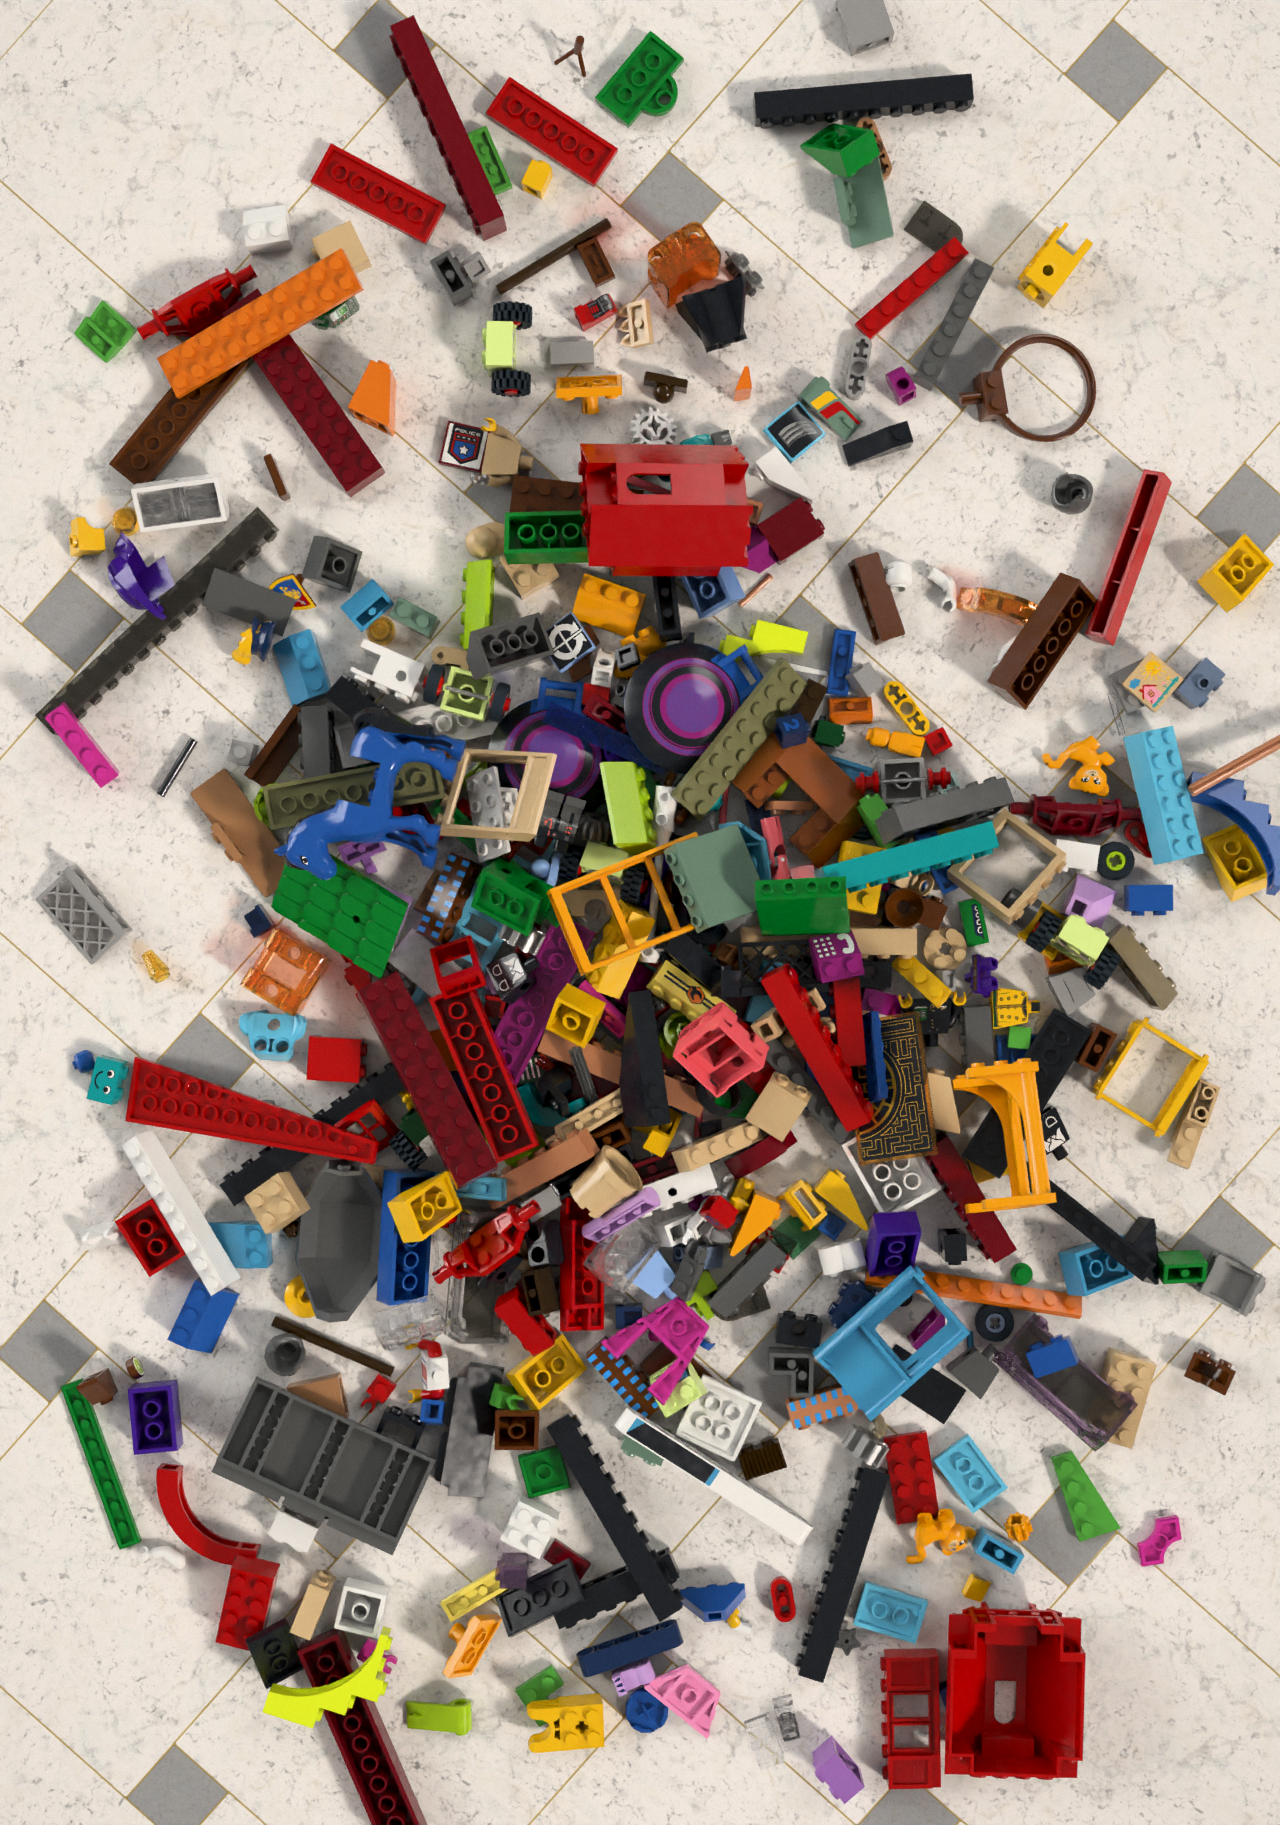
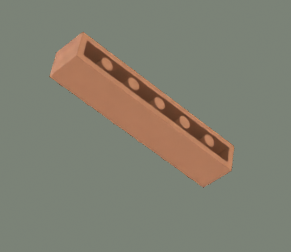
M587 1127L581 1131H578L577 1128L566 1134L567 1138L564 1140L561 1138L554 1140L549 1144L550 1148L545 1149L544 1146L533 1152V1157L529 1158L527 1155L518 1160V1165L515 1167L512 1164L506 1166L501 1170L502 1174L500 1175L493 1173L488 1176L507 1178V1200H487L492 1210L579 1165L598 1153L600 1149Z

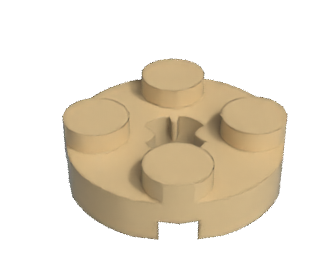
M940 927L938 931L934 929L927 935L922 950L928 964L936 969L952 970L965 960L967 944L962 934L957 930ZM946 942V945L949 944L951 948L948 950L949 953L947 955H944V952L942 954L939 952V949L942 948L941 944Z

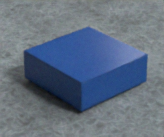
M828 1210L827 1215L816 1228L835 1241L847 1222Z

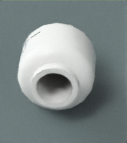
M894 559L885 566L886 583L890 586L893 593L907 591L913 583L911 565L902 559Z

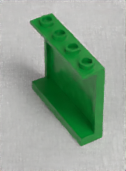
M846 876L755 880V902L762 936L850 933V911L847 901Z

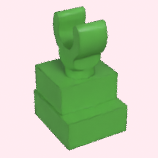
M494 1383L489 1404L500 1409L521 1410V1408H518L517 1402L518 1400H524V1398L514 1392L515 1388L512 1385Z

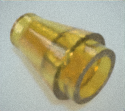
M149 950L141 956L145 962L150 979L154 980L155 983L162 982L170 976V968L153 950Z

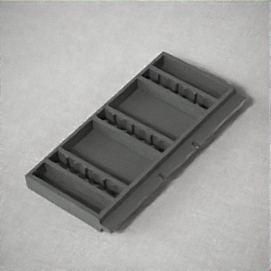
M257 1376L211 1472L277 1503L280 1497L283 1496L285 1498L282 1501V1505L321 1523L324 1522V1518L327 1516L329 1517L327 1526L393 1556L436 1458Z

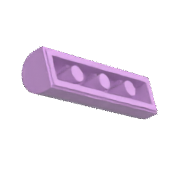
M652 1187L644 1188L605 1212L600 1218H595L582 1227V1236L599 1243L660 1206L659 1195Z

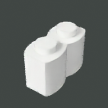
M859 1237L817 1247L824 1275H829V1278L842 1275L841 1272L845 1270H850V1272L860 1271L863 1269L862 1266L866 1265Z

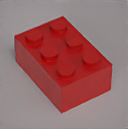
M153 1198L115 1221L149 1277L186 1255Z

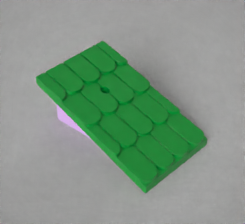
M332 854L330 856L337 865V873L328 880H321L307 870L288 867L285 863L271 905L274 911L298 924L299 928L327 943L330 948L351 959L352 963L381 979L389 957L401 934L413 897L377 884Z

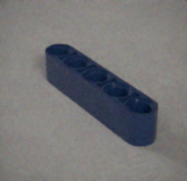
M672 1619L579 1651L576 1656L583 1677H591L676 1648L683 1644L684 1641L677 1620Z

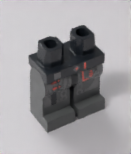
M548 790L533 845L545 848L548 837L554 838L556 841L553 851L565 854L569 843L574 841L586 801Z

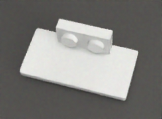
M496 766L466 778L473 826L509 828L518 796L517 788L500 787ZM475 838L480 863L487 862L511 851L509 840Z

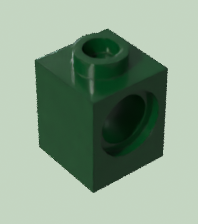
M820 719L814 721L811 739L816 744L838 748L845 739L844 726Z

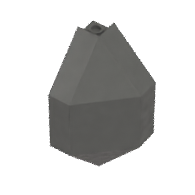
M335 1159L329 1160L303 1194L311 1209L298 1217L295 1261L317 1319L329 1323L348 1321L377 1281L382 1192L363 1165L357 1161Z

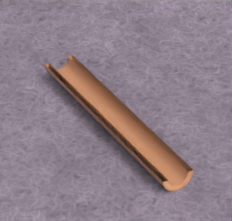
M768 574L738 604L743 607L773 577Z

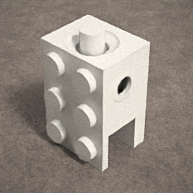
M363 640L361 648L364 652L379 659L372 675L351 667L350 671L354 675V679L357 680L356 682L367 687L372 684L378 692L385 695L393 693L397 697L396 699L403 703L409 704V701L415 703L419 694H424L423 682L425 676L429 673L426 666L369 640Z

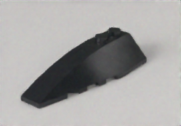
M651 989L628 992L619 1077L625 1127H651L671 1124Z

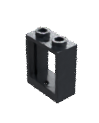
M387 1406L376 1431L382 1433L387 1419L412 1428L417 1433L411 1447L416 1449L425 1429V1422H420V1416L416 1414L408 1415L404 1413V1410L400 1407Z

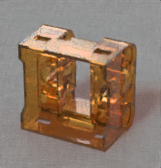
M688 223L652 247L647 254L648 282L666 309L676 304L678 295L702 279L711 281L719 275L721 253L700 223ZM691 232H697L700 236H698L697 234H689ZM656 256H659V257H660L659 259L655 258V259L652 261V258H653V257H656Z
M274 927L264 943V949L255 964L248 969L240 985L285 1013L295 1016L301 1014L333 960L297 940L284 930ZM293 947H297L300 950V957L298 959H294L291 956V949ZM275 953H277L278 957L298 969L307 971L296 989L264 971ZM272 984L278 989L276 996L268 993V988Z

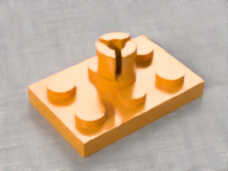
M622 374L557 377L556 398L570 401L574 397H581L582 413H587V415L599 413L598 396L615 399L622 395Z
M498 1614L475 1615L469 1620L467 1629L460 1622L450 1629L448 1636L457 1643V1647L454 1653L447 1659L446 1667L442 1672L447 1678L472 1675L502 1622V1617Z

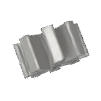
M503 924L498 937L507 941V944L513 947L517 946L521 951L529 952L536 956L546 934L533 927L531 934L526 937Z
M855 1424L851 1425L841 1442L845 1449L853 1452V1456L862 1458L866 1464L874 1465L876 1468H879L889 1451L888 1445L885 1442L878 1440L863 1427H857Z

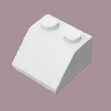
M286 204L244 211L243 231L246 247L251 255L294 248Z

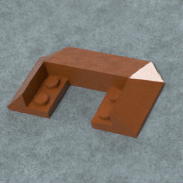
M772 731L734 778L732 784L757 809L787 779L813 802L818 809L788 840L819 869L840 849L841 842L848 841L865 824L856 809L861 805L859 800L865 797V793L860 794V790H856L855 782L809 736L804 744L782 749L774 731Z

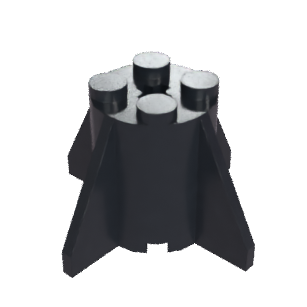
M744 275L716 285L714 288H707L696 293L682 296L683 301L675 304L680 316L702 340L706 353L747 339L744 330L746 297Z

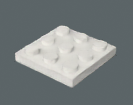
M702 1373L700 1379L708 1393L687 1406L675 1431V1435L735 1462L762 1405V1401Z

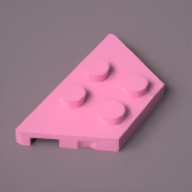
M685 1664L656 1677L653 1681L644 1685V1689L706 1739L709 1737V1729L712 1720H714L715 1707L719 1701L720 1691L688 1664Z

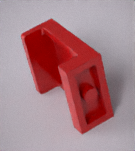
M309 1036L306 1080L360 1083L362 1078L366 1076V1065H363V1056H367V1043H364V1038Z

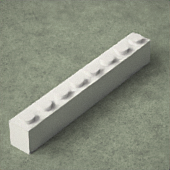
M153 1130L141 1133L122 1145L210 1295L216 1294L240 1279V1275Z

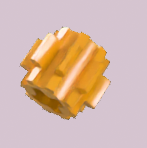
M1019 1512L1013 1515L1010 1514L1007 1523H1004L1008 1538H1012L1013 1541L1016 1540L1018 1543L1024 1540L1027 1541L1030 1532H1033L1029 1517L1024 1514L1021 1515Z

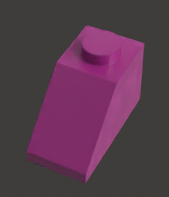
M862 988V1010L879 1011V1014L896 1018L901 1017L898 995Z

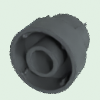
M1012 887L1000 903L1009 909L1023 892ZM1037 899L1031 906L1028 904L1023 910L1024 914L1016 921L1014 920L1010 925L1022 932L1039 911L1042 901Z

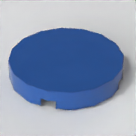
M643 1687L635 1690L629 1696L626 1702L625 1715L633 1729L641 1733H652L665 1724L668 1718V1707Z

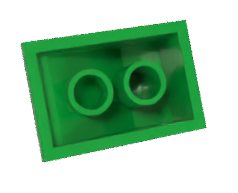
M831 123L800 145L801 150L834 175L844 176L845 178L854 176L857 170L871 164L873 159L880 155L873 130Z

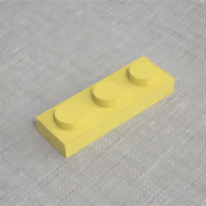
M495 1568L441 1600L440 1604L449 1620L453 1622L507 1590L508 1586L499 1570Z

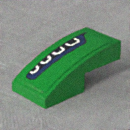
M974 898L958 901L960 920L963 924L967 946L971 947L989 943L982 905Z

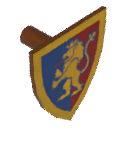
M293 573L282 576L272 582L268 588L296 599L292 610H306L317 606L302 586L305 579L301 577L302 574L295 576Z

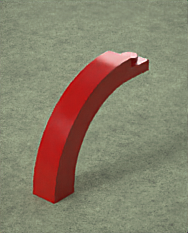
M162 1463L157 1468V1493L163 1514L175 1534L188 1547L212 1561L227 1565H233L238 1553L255 1558L258 1557L261 1544L239 1542L221 1537L209 1530L198 1520L185 1496L183 1487L184 1465Z

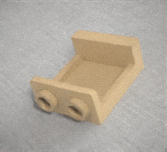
M774 1071L763 1091L751 1106L745 1119L783 1142L808 1104L812 1094L805 1087L789 1080L786 1075Z

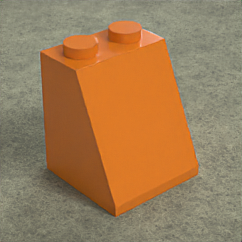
M370 360L348 405V409L355 419L393 437L395 434L396 380L387 363L381 360L377 362Z

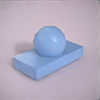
M553 851L549 861L545 859L535 860L530 868L532 876L554 887L557 881L561 853Z

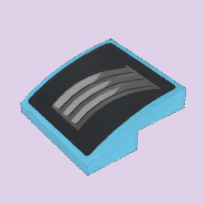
M799 401L779 415L763 430L790 464L826 435Z

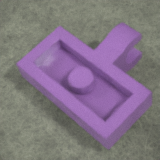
M350 841L338 846L344 863L352 866L362 861L369 875L378 872L371 857L387 850L384 842L356 843Z

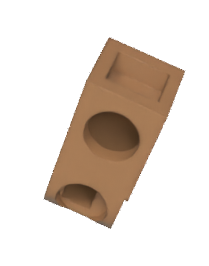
M721 941L712 955L719 959L721 966H733V970H738L737 946ZM750 967L745 971L744 976L751 969Z

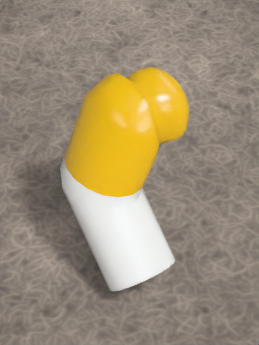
M736 1608L726 1621L732 1630L749 1636L752 1625L740 1621L738 1617L739 1610Z

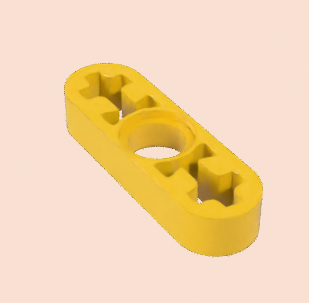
M897 681L888 682L883 688V695L909 731L916 736H922L927 733L930 728L928 719L902 684ZM889 686H891L892 688L897 687L899 689L896 692L899 697H902V695H904L905 699H902L896 705L894 701H897L898 699L895 695L890 696L888 694V692L890 691ZM907 702L911 704L912 712L905 715L901 712L900 706L902 703ZM916 712L919 716H916L915 719L918 722L923 721L925 724L923 725V731H921L920 729L916 731L914 729L916 723L913 719L910 721V723L907 720L908 718L912 717Z

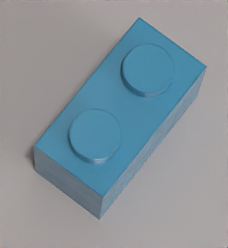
M371 579L340 608L356 627L363 632L390 609L394 603L380 586Z
M983 1526L971 1544L975 1553L1013 1575L1024 1558L1020 1547Z

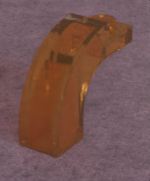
M961 587L956 608L960 611L997 616L1015 625H1025L1038 605L1022 597L982 587H975V589Z

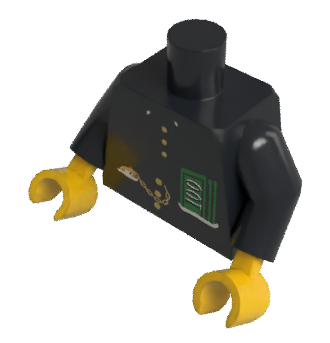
M953 991V1001L949 997L939 1008H936L927 998L912 999L910 993H907L908 998L902 1000L901 996L898 995L901 1017L915 1015L917 1035L925 1034V1047L938 1046V1034L948 1033V1030L953 1028L959 1018L962 1006L966 1003V993L963 992L962 997H957V991Z

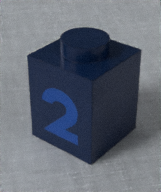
M801 713L776 719L774 733L781 748L784 749L807 742L810 725L807 720H804Z

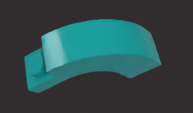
M529 1082L517 1088L530 1120L542 1126L553 1127L569 1118L571 1114L574 1115L581 1111L587 1105L584 1096L568 1103L570 1114L562 1118L557 1111H552L549 1105L542 1108L539 1093L534 1082Z

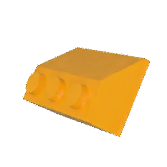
M584 573L572 612L583 623L628 637L635 633L646 601V594Z

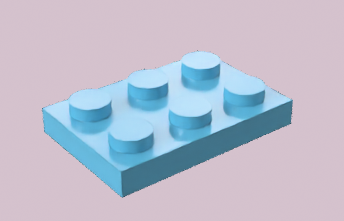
M968 1433L933 1458V1461L972 1513H975L1008 1488Z
M865 1581L852 1623L858 1627L916 1644L928 1600Z

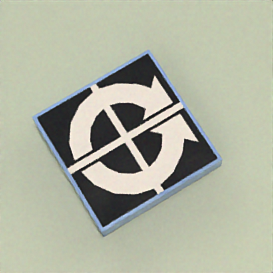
M570 612L546 630L555 652L549 657L560 673H563L596 649V646L573 612Z

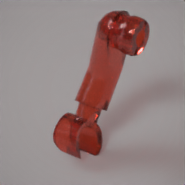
M539 1053V1061L534 1063L545 1071L560 1065L568 1075L571 1073L570 1070L574 1069V1066L560 1060L552 1062L542 1053Z

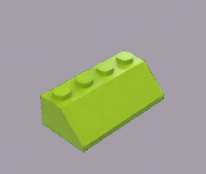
M491 559L467 562V568H463V581L466 582V590H462V603H465V612H461V625H464V633L460 634V646L468 651L471 631L493 625L495 566Z
M634 762L599 763L614 845L632 856L656 848L655 840H657V834L652 825L653 813L648 804L650 795L647 788H645L644 780H646V774L643 768H640Z

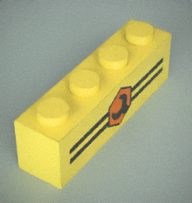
M667 960L657 968L646 986L648 989H651L655 996L669 1003L670 1007L683 1013L691 1022L718 1003L724 1002L718 997H711L709 990ZM725 1003L736 1014L737 1011Z

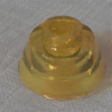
M128 506L121 507L114 513L112 525L118 534L122 531L126 536H132L139 531L140 528L134 508Z
M380 616L366 628V634L371 642L384 646L392 642L396 634V628L389 618Z

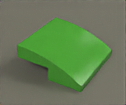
M102 300L92 315L84 318L74 332V335L105 363H108L129 342L137 329L107 301Z

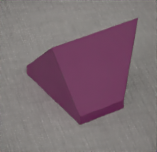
M753 525L751 527L750 545H747L748 567L743 568L760 574L775 564L777 559L767 539Z

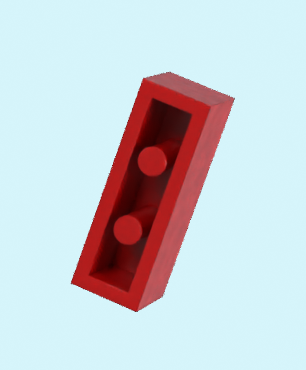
M516 1286L497 1298L494 1311L497 1317L505 1322L509 1331L521 1341L523 1348L534 1357L554 1346L557 1332L542 1314L531 1317L528 1315L525 1294L519 1286Z

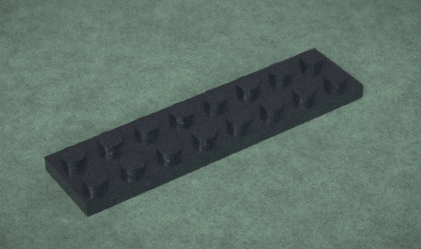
M1055 1008L1023 1057L1031 1058V1062L1038 1061L1039 1071L1035 1075L1040 1113L1045 1108L1092 1032L1089 1028ZM991 1107L962 1153V1156L1000 1179L1008 1165L1002 1124L996 1111ZM1020 1112L1021 1126H1022V1134H1023V1141H1024V1140H1025L1024 1125H1023L1022 1115H1021V1112Z

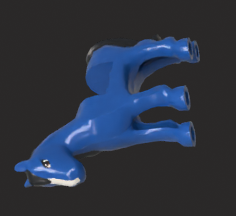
M377 707L364 708L356 712L352 717L355 738L352 741L349 756L380 764V768L376 767L374 772L375 788L370 790L368 796L370 807L338 799L336 804L330 805L328 809H321L304 818H300L294 826L290 827L284 845L274 850V853L283 856L288 867L307 870L321 880L331 879L337 873V865L329 854L327 844L340 841L356 843L386 842L413 851L418 855L424 867L433 869L438 854L436 846L441 832V825L429 824L424 816L418 814L393 816L396 776L404 764L420 762L435 768L440 772L443 779L453 782L458 761L462 760L466 740L453 739L445 734L435 735L432 724L416 725L397 713ZM363 724H368V725H369V726H367V727H365V728H362V725H363ZM445 752L449 754L451 758H447ZM401 830H410L417 834H409Z

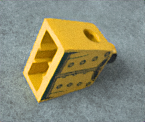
M999 987L991 991L989 1006L991 1007L992 1029L1027 1023L1028 1013L1040 1012L1039 1000H1028L1027 992Z

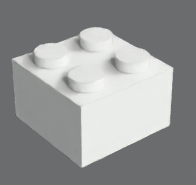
M520 1494L502 1531L500 1541L540 1559L559 1520L560 1512Z
M348 1577L343 1587L334 1628L376 1638L380 1630L390 1587Z

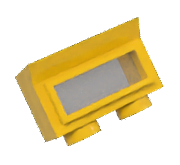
M798 1180L776 1198L778 1200L785 1199L791 1207L789 1210L792 1217H799L804 1224L800 1228L804 1232L811 1230L813 1226L827 1215V1212L825 1211L826 1205L819 1198L816 1199L811 1193L813 1191L811 1185L806 1181Z

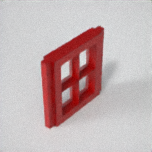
M375 1099L368 1101L334 1124L336 1127L347 1130L346 1127L356 1121L363 1129V1132L359 1135H368L370 1139L376 1141L378 1140L371 1131L381 1125L388 1135L378 1142L377 1153L390 1145L389 1140L400 1131ZM370 1112L377 1122L367 1128L360 1118Z

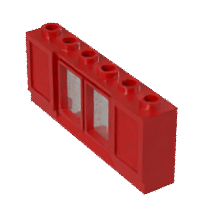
M936 1648L884 1649V1657H880V1669L884 1671V1679H880L881 1693H884L885 1700H881V1713L885 1714V1722H881L882 1736H885V1744H882V1758H886V1766H882L883 1780L887 1781L889 1789H933L941 1787L939 1656Z

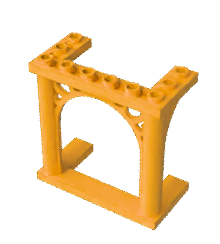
M1031 1058L1017 1059L1013 1064H1008V1060L995 1061L994 1066H985V1063H973L971 1068L965 1070V1075H957L955 1080L951 1081L952 1090L974 1093L986 1100L996 1111L1003 1128L1012 1196L981 1200L982 1203L966 1204V1214L1031 1208L1057 1202L1056 1193H1051L1035 1075L1039 1071L1038 1061L1031 1062ZM1020 1112L1022 1115L1024 1125L1025 1141L1033 1195H1030Z

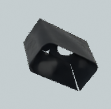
M554 1219L529 1223L530 1228L525 1232L530 1267H549L562 1264L565 1260L559 1222ZM537 1226H539L540 1229H541V1236H540V1238H539L538 1227H537ZM541 1248L545 1253L544 1259H542Z

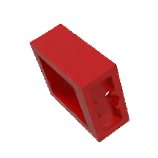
M471 935L429 949L437 983L444 1000L487 985L478 951ZM469 954L471 955L472 967L443 977L441 964Z

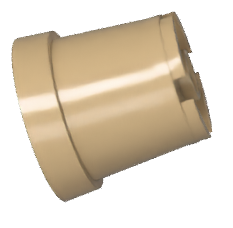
M604 1145L595 1155V1160L570 1184L572 1186L570 1193L575 1202L582 1210L586 1207L591 1211L588 1215L596 1219L600 1218L605 1212L626 1197H632L643 1188L641 1178L633 1165L624 1155L609 1145Z

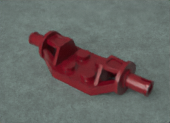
M1031 794L1029 802H1013L1008 806L1010 813L1014 815H1028L1030 824H1036L1049 835L1094 837L1112 826L1113 828H1119L1121 820L1141 821L1140 819L1142 818L1140 807H1122L1120 798H1115V800L1098 798L1096 804H1076L1070 802L1057 803L1054 796ZM1037 810L1047 813V819L1038 815ZM1108 816H1112V817H1109V818H1107V819H1104V820L1100 821L1101 818H1105V817H1108Z

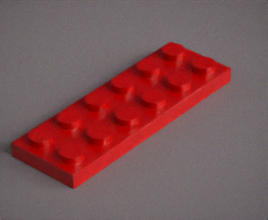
M511 77L507 79L486 111L488 118L592 187L596 186L618 152L617 147Z
M332 143L311 179L312 185L424 245H427L446 209V204Z

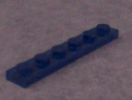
M550 702L542 720L543 723L660 775L664 774L666 769L649 761L637 749L630 736Z

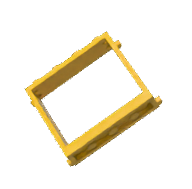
M1144 1017L1143 1020L1137 1019L1136 1022L1133 1021L1127 1029L1128 1035L1117 1044L1115 1048L1116 1054L1113 1059L1109 1058L1104 1066L1105 1072L1094 1081L1092 1093L1096 1095L1094 1097L1096 1100L1103 1099L1155 1132L1154 1136L1158 1138L1160 1135L1164 1136L1207 1067L1209 1056L1205 1053L1202 1057L1148 1024L1149 1018ZM1142 1028L1192 1058L1152 1123L1103 1094L1104 1089Z

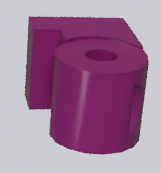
M902 366L885 374L887 384L893 392L898 406L916 397V386Z

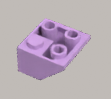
M1077 874L1060 914L1066 917L1071 914L1079 915L1091 927L1101 929L1117 891Z

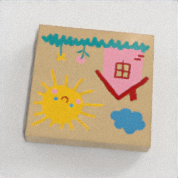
M1150 651L1121 686L1153 713H1156L1184 679Z

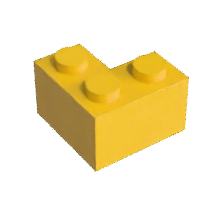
M669 1108L671 1124L633 1127L648 1135L643 1148L661 1158L673 1140L683 1115Z

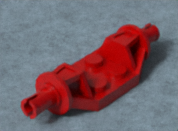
M251 264L235 274L233 272L230 273L229 269L225 268V273L199 284L169 301L157 311L153 308L151 310L154 315L153 320L137 327L139 334L143 340L159 331L164 332L166 337L170 335L193 337L225 318L222 313L236 304L239 297L243 295L240 290L241 286L257 278ZM232 286V292L224 299L221 292ZM177 318L181 324L166 326L165 322Z
M532 1199L521 1209L515 1205H510L507 1207V1211L501 1213L472 1234L452 1252H446L443 1255L445 1265L432 1273L435 1282L442 1284L443 1281L452 1275L457 1279L486 1276L517 1254L524 1234L530 1228L528 1219L541 1211L537 1201ZM512 1225L516 1227V1230L513 1235L510 1230V1227ZM463 1263H467L470 1267L464 1268Z

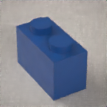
M1124 885V911H1131V916H1145V911H1153V915H1166V911H1173V885Z
M1062 1334L1050 1338V1342L1042 1344V1341L1029 1345L1030 1349L1025 1353L1035 1378L1075 1366L1079 1362L1069 1335L1065 1337Z

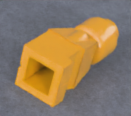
M874 727L873 729L868 728L865 740L875 747L885 748L887 746L890 752L897 753L898 755L920 758L925 738L899 731H893L890 734L887 729Z

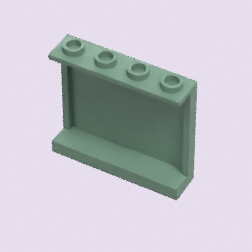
M737 824L673 844L664 850L666 862L671 868L674 881L680 890L683 903L687 907L691 923L697 933L750 913H757L755 880H760Z

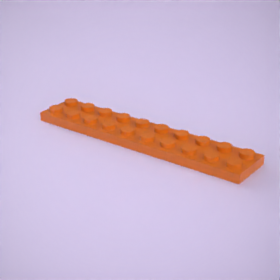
M340 248L159 356L157 360L176 397L182 398L364 289L345 251Z

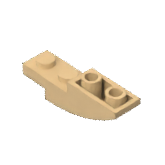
M1202 1079L1198 1080L1171 1139L1173 1144L1167 1162L1186 1170L1190 1169L1203 1129L1207 1128L1220 1087Z

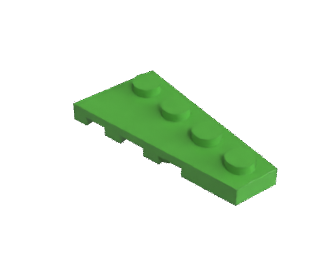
M1070 1450L1052 1456L1051 1460L1079 1542L1121 1529L1074 1453Z

